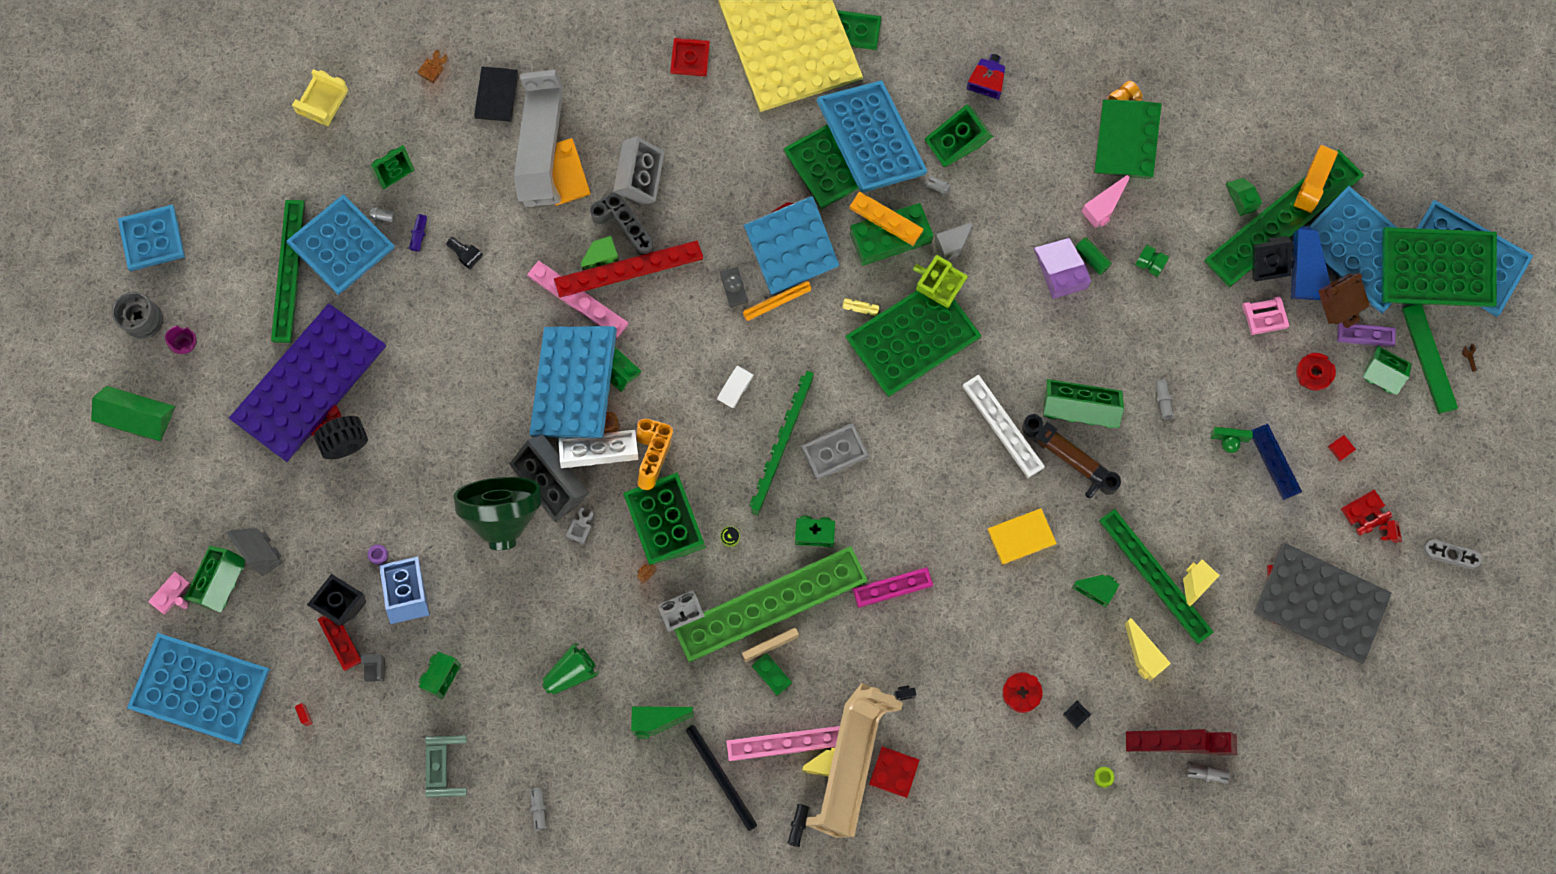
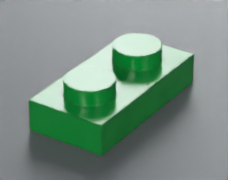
M767 653L752 665V668L776 696L780 695L792 684L790 679Z

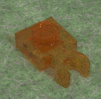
M439 50L433 53L432 60L427 58L417 72L420 77L433 84L444 70L441 65L445 64L448 60L446 54L442 58H438L440 55Z

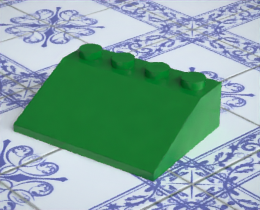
M1102 100L1094 173L1123 177L1128 175L1131 178L1140 179L1153 178L1162 103Z
M678 472L658 479L655 486L650 490H643L637 487L623 493L649 565L686 556L706 548Z

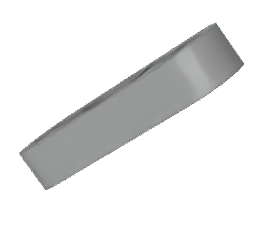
M1430 540L1423 547L1426 557L1463 568L1474 569L1482 562V557L1477 551L1438 540ZM1434 545V548H1435L1436 550H1440V551H1441V550L1443 549V547H1444L1445 549L1443 550V552L1436 551V552L1433 554V553H1432V550L1429 549V547H1431V546ZM1448 550H1454L1457 553L1455 560L1448 557ZM1472 555L1476 562L1470 564V560L1465 558Z

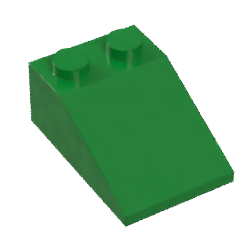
M966 104L924 139L943 167H947L979 149L994 136L977 112Z
M404 145L390 150L387 155L381 159L374 160L369 165L371 173L383 190L415 171Z
M632 706L631 731L634 736H637V739H649V736H655L693 717V707Z

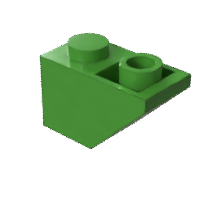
M608 236L592 242L581 262L582 271L619 261L612 237Z

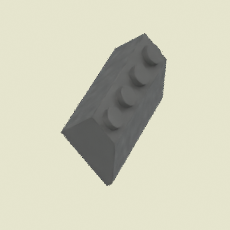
M543 435L527 440L509 463L519 477L531 479L540 485L541 504L555 522L577 507L589 494L588 490L570 468H561L559 454Z

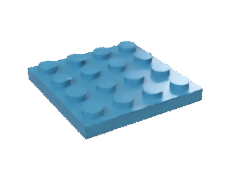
M344 194L286 241L338 296L395 248L387 237Z
M813 196L743 225L771 295L840 266Z

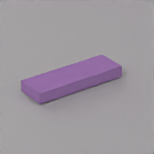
M1343 323L1338 324L1337 342L1395 347L1396 328L1355 324L1350 328H1346L1343 326Z

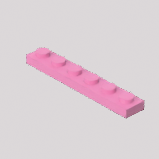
M538 260L527 276L559 298L554 278L561 277V275ZM585 292L559 298L598 326H615L617 328V339L629 325L626 320Z
M840 726L727 740L729 762L835 748Z

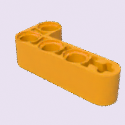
M1320 144L1294 203L1295 207L1312 213L1323 194L1322 189L1338 151Z
M646 418L638 421L636 440L641 444L648 445L639 468L637 484L643 490H650L655 486L671 446L673 429L668 424Z

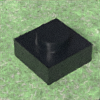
M909 685L898 687V691L894 693L896 700L901 701L915 698V687L910 688Z
M1078 700L1062 714L1075 729L1091 716Z

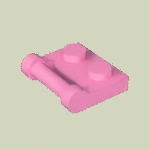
M1280 296L1274 297L1273 300L1252 304L1247 302L1242 305L1251 335L1287 329L1289 327ZM1270 307L1276 308L1274 311L1253 314L1255 310Z

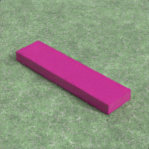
M928 567L853 588V593L857 606L860 608L933 587Z

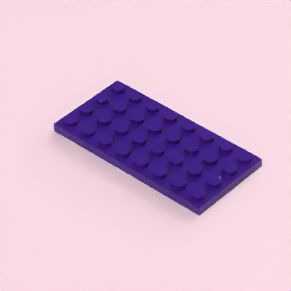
M328 303L231 414L229 419L285 462H288L326 418L333 406L338 404L385 349L386 345Z

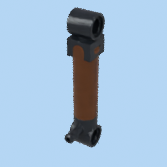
M1030 414L1025 418L1022 431L1026 436L1035 437V443L1043 449L1046 447L1093 482L1085 493L1087 498H1092L1099 488L1106 495L1114 494L1121 485V478L1117 473L1110 472L1060 435L1057 432L1058 429L1050 423L1046 422L1043 426V420L1039 415ZM1028 423H1035L1037 428L1031 429ZM1106 480L1113 481L1114 487H1109L1106 484Z

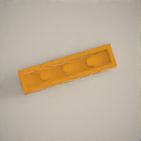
M860 191L849 207L850 210L914 246L923 232V228Z

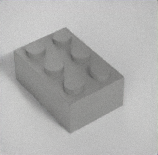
M639 137L624 140L613 192L641 206L655 202L665 151Z

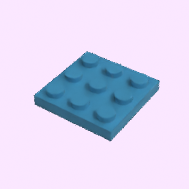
M173 204L117 218L129 271L185 258L177 215Z

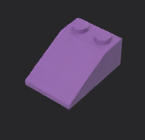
M1070 238L1034 248L1052 299L1088 289L1091 279L1083 260Z

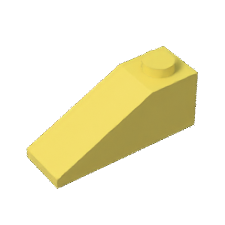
M1130 618L1125 623L1135 663L1139 669L1138 673L1143 679L1151 681L1171 663Z

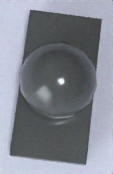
M738 267L720 271L730 308L748 303Z

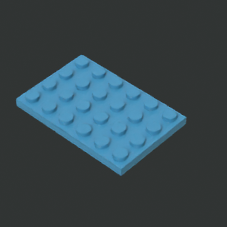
M882 80L817 98L816 102L860 192L864 193L926 175L928 171Z
M1348 186L1309 227H1312V230H1318L1326 266L1340 278L1347 274L1360 273L1369 304L1383 314L1392 303H1382V229L1384 227H1398Z
M1436 200L1432 201L1416 228L1489 231ZM1497 235V306L1480 308L1498 317L1534 255Z
M615 326L544 327L529 434L531 437L543 435L544 437L603 438L617 333Z
M157 633L127 709L241 745L270 669Z

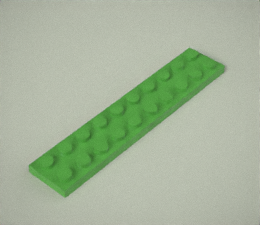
M850 546L703 612L704 617L678 627L674 631L688 662L691 663L867 583L868 580Z

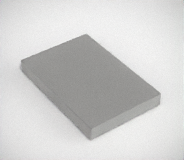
M853 423L801 445V449L817 481L869 458Z

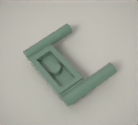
M467 735L426 737V798L467 796V788L446 789L447 744L467 743Z

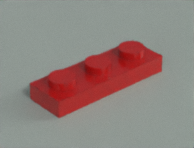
M324 616L318 618L317 620L342 669L347 671L360 664L361 657L344 624L338 626Z

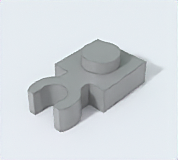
M581 508L578 513L579 520H572L566 538L585 545L592 528L587 523L593 519L594 513L591 511L588 517H584V508Z

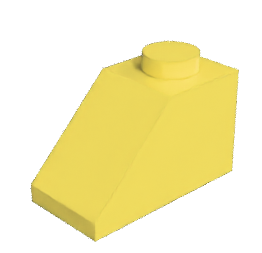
M1203 559L1197 565L1193 562L1186 570L1188 574L1183 578L1186 601L1189 606L1220 576Z
M832 747L831 750L824 751L805 764L802 772L829 777L835 748Z

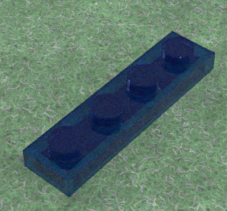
M1267 423L1251 430L1253 431L1252 439L1283 501L1301 494L1302 490L1269 424Z

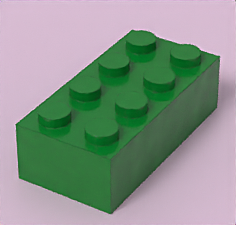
M921 203L894 211L923 228V232L914 246L869 220L850 225V236L862 266L932 243L934 235Z

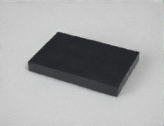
M481 67L474 113L475 119L511 122L518 78L517 69Z

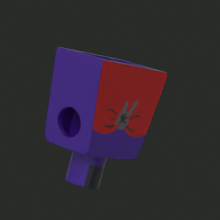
M991 54L989 60L980 59L968 80L966 90L999 100L1005 66L999 64L1001 57L997 54Z

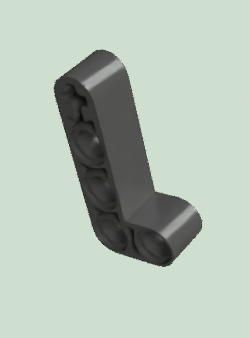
M613 192L591 205V217L596 224H603L613 218L639 255L654 252L652 239L621 195ZM612 202H619L616 206L610 205ZM598 211L604 212L600 216L595 215ZM623 216L629 217L627 220H621ZM633 230L639 231L636 235L631 234Z

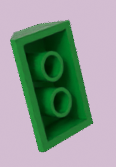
M209 546L184 600L221 613L227 605L230 592L236 586L239 574L244 569L245 559L227 549Z

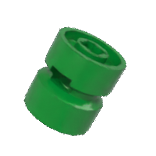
M1146 244L1135 265L1143 270L1148 268L1149 273L1158 278L1170 257L1162 252L1156 253L1155 248Z

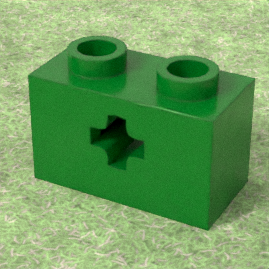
M810 516L796 518L795 545L833 548L835 521L828 517H821L820 520L812 519ZM813 528H817V534H813Z

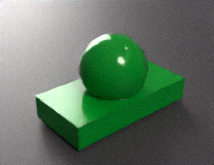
M1214 427L1210 432V439L1222 440V449L1227 453H1235L1240 448V442L1248 443L1253 438V431Z

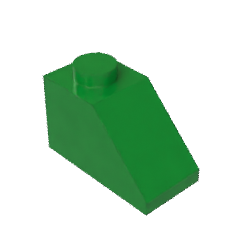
M1240 178L1225 184L1240 216L1257 211L1262 204L1255 186L1246 179Z
M1102 574L1077 580L1073 584L1072 589L1106 608L1120 584L1117 583L1114 577Z

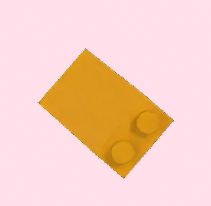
M570 138L557 142L552 176L554 185L561 196V201L555 204L556 206L591 195L573 139Z

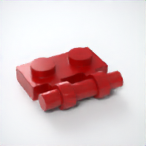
M1375 489L1341 508L1351 525L1356 522L1360 524L1361 527L1356 529L1359 536L1372 532L1373 528L1386 524L1387 520L1393 517L1390 511L1383 514L1379 510L1385 504ZM1373 514L1375 519L1368 522L1365 517Z

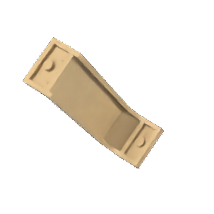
M861 683L845 703L821 814H817L816 817H807L806 826L835 838L855 836L879 720L887 712L902 710L903 702L896 700L895 696L884 694L878 688L869 687Z

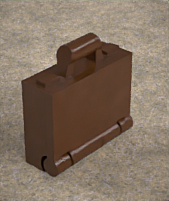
M1360 273L1347 274L1318 290L1328 324H1339L1342 322L1344 327L1350 328L1360 321L1359 312L1370 306Z

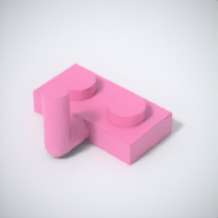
M174 572L148 602L164 615L174 604L182 609H186L188 602L181 596L191 584L177 572Z

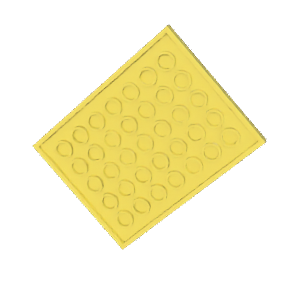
M718 0L760 112L863 80L862 73L833 0Z

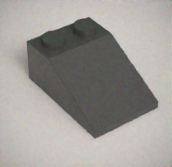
M257 528L230 530L227 532L247 564L261 576L266 575L282 564L280 560L281 553L276 547H271L269 544L271 539L265 531L261 532Z

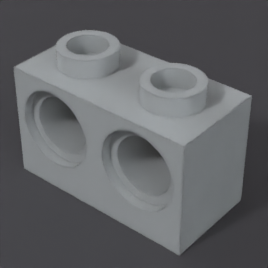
M693 590L657 605L668 632L704 617L700 603Z

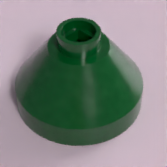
M497 477L475 481L462 486L454 493L455 512L484 541L489 542L490 549L498 551L508 550L516 546V539L521 536L541 505L540 485L531 479L521 477Z

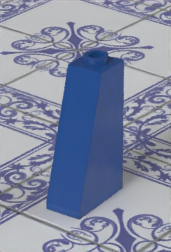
M1300 227V229L1294 232V267L1292 268L1291 299L1321 300L1318 290L1329 285L1330 279L1318 230H1312V227Z

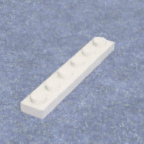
M977 375L964 383L962 387L1026 477L1030 478L1044 469L1043 463L982 378Z

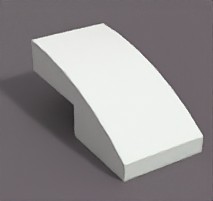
M736 366L717 399L735 408L754 374L740 366Z

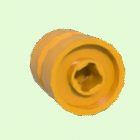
M1130 80L1108 95V100L1141 101L1143 98L1139 87Z

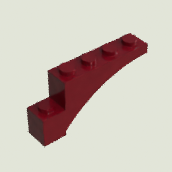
M1206 729L1126 731V751L1195 753L1219 756L1237 755V735L1232 732H1209Z

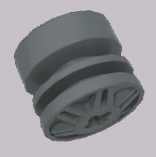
M125 293L113 305L112 316L114 322L135 338L147 339L152 337L160 330L163 324L161 309L142 293Z

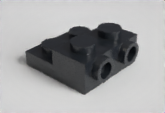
M1287 236L1270 238L1267 243L1253 245L1252 279L1257 282L1291 276V269L1294 267L1292 252L1294 251L1293 241Z

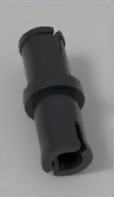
M797 804L794 820L790 824L792 828L787 841L788 845L800 847L803 830H806L805 822L810 809L809 806Z

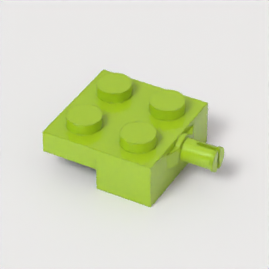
M938 255L934 257L926 269L917 263L913 267L914 271L922 275L916 290L946 308L950 307L968 278L967 275L953 268L952 263Z

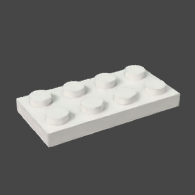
M635 430L604 433L603 438H559L561 468L638 460Z

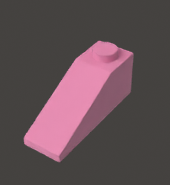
M1128 175L1084 205L1081 212L1094 228H1097L1099 225L1103 227L1111 220L1110 217L1130 177Z

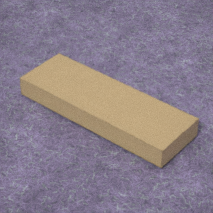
M793 628L744 651L742 657L746 663L799 638V633L796 628Z

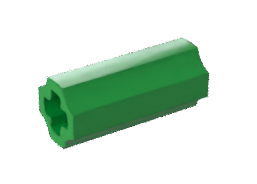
M1087 237L1083 238L1075 246L1079 255L1099 275H1102L1111 266L1112 263Z

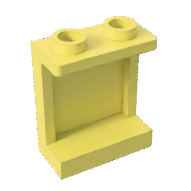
M313 69L311 72L313 75L311 82L300 101L295 99L292 107L297 114L329 126L345 98L348 88L343 79L339 77L333 78L322 70L316 71Z

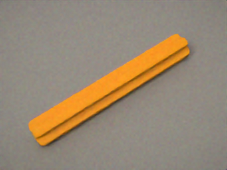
M804 281L744 310L743 316L746 321H749L811 291L812 287L808 281Z

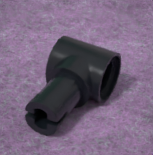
M450 237L446 243L450 249L456 252L459 261L470 270L483 257V254L475 246L463 245L454 237Z

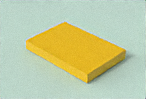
M1042 508L987 529L1002 565L1057 544Z

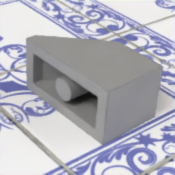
M971 222L936 234L935 242L943 259L954 260L959 257L972 229Z

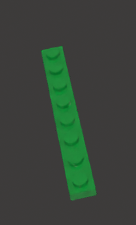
M285 200L271 335L273 343H292L300 256L286 241L303 228L304 200Z
M806 371L805 376L801 375L798 386H800L798 393L794 392L791 400V403H793L792 409H788L785 414V426H781L777 435L779 441L772 446L770 454L773 456L771 461L766 462L763 469L766 472L763 479H759L756 487L758 493L756 496H752L749 504L752 507L751 513L759 516L814 379L813 372Z
M1113 509L1101 518L1099 523L1193 641L1198 645L1213 634V630L1193 605L1189 606L1187 604L1185 595L1116 509Z

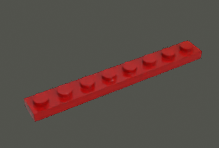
M697 240L554 278V283L558 296L561 298L703 260V254Z

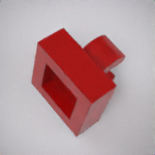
M1387 521V526L1379 527L1380 531H1388L1387 536L1381 537V540H1390L1394 543L1402 542L1400 525L1397 521Z

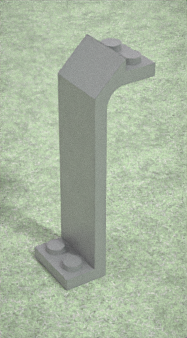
M556 70L522 73L520 80L526 90L514 172L518 202H523L525 207L558 204L561 201V196L554 185L552 172L564 85Z

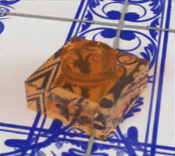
M644 564L637 571L639 573L637 579L644 584L657 572L656 567L653 564Z

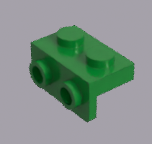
M615 347L610 383L622 392L629 382L640 375L641 370Z

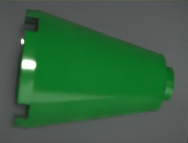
M574 643L543 678L544 683L542 686L548 694L552 693L555 695L599 675L598 670L594 671L593 668L596 665L585 649L581 648L579 650L577 648L578 643Z

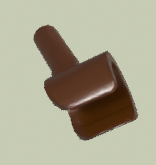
M1471 344L1470 351L1467 350L1466 345L1462 350L1463 356L1469 360L1472 372L1477 371L1473 357L1476 351L1474 344Z

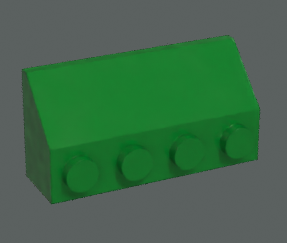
M1047 379L1043 405L1044 417L1064 419L1068 422H1083L1087 425H1102L1106 428H1120L1124 411L1122 390Z

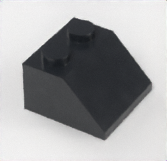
M331 573L307 606L338 626H341L355 618L366 604V599L362 592Z

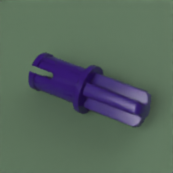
M417 215L414 230H411L412 236L408 247L411 251L420 252L422 240L426 235L424 233L427 221L426 215Z

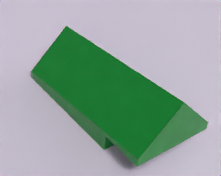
M105 386L92 397L91 421L161 442L176 407Z

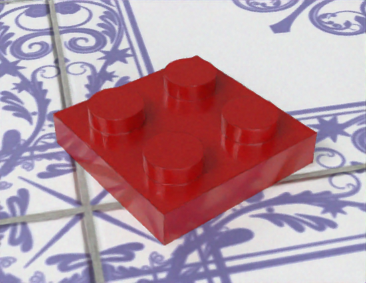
M674 38L670 73L707 77L710 41Z
M882 746L869 785L907 799L920 759Z

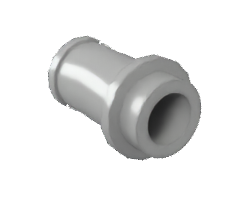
M933 176L929 177L930 181H927L926 187L941 192V195L948 194L951 188V184H948V181L943 182Z
M378 206L372 207L370 218L374 219V221L383 220L393 223L395 211L379 209Z

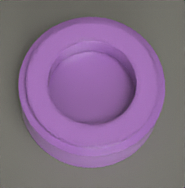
M374 545L368 550V559L375 565L383 564L388 558V551L382 545Z

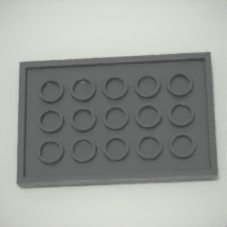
M1282 543L1254 614L1363 664L1392 592L1289 544Z

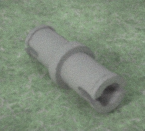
M1158 380L1155 382L1158 394L1157 403L1160 404L1162 419L1173 418L1172 396L1169 395L1167 380Z
M1188 765L1187 777L1205 779V782H1210V780L1226 784L1229 782L1230 771L1213 769L1212 766Z
M533 788L529 791L532 804L530 813L533 814L534 831L545 830L547 826L542 788Z

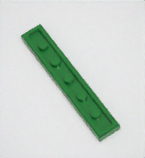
M1418 304L1403 308L1402 313L1437 413L1442 414L1457 410L1458 406L1422 305Z

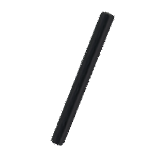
M695 725L688 727L686 733L748 831L753 830L757 827L756 821Z

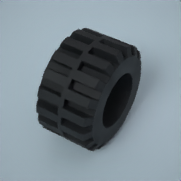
M344 416L334 419L321 426L314 433L315 441L324 459H339L349 456L360 450L368 442L367 434L360 418L357 416Z

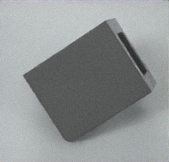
M381 654L361 655V663L364 665V681H384L385 657Z

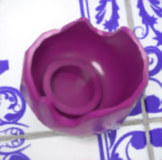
M176 325L167 330L165 334L167 346L176 354L190 353L197 344L196 334L188 327L180 328Z

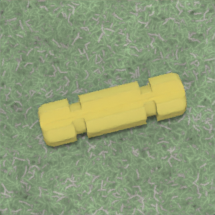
M845 298L843 301V309H853L855 312L870 313L873 316H877L879 313L878 305L872 304L871 306L869 305L870 303L857 300L852 301V299Z

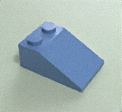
M413 557L379 565L385 609L390 624L429 616L419 558Z

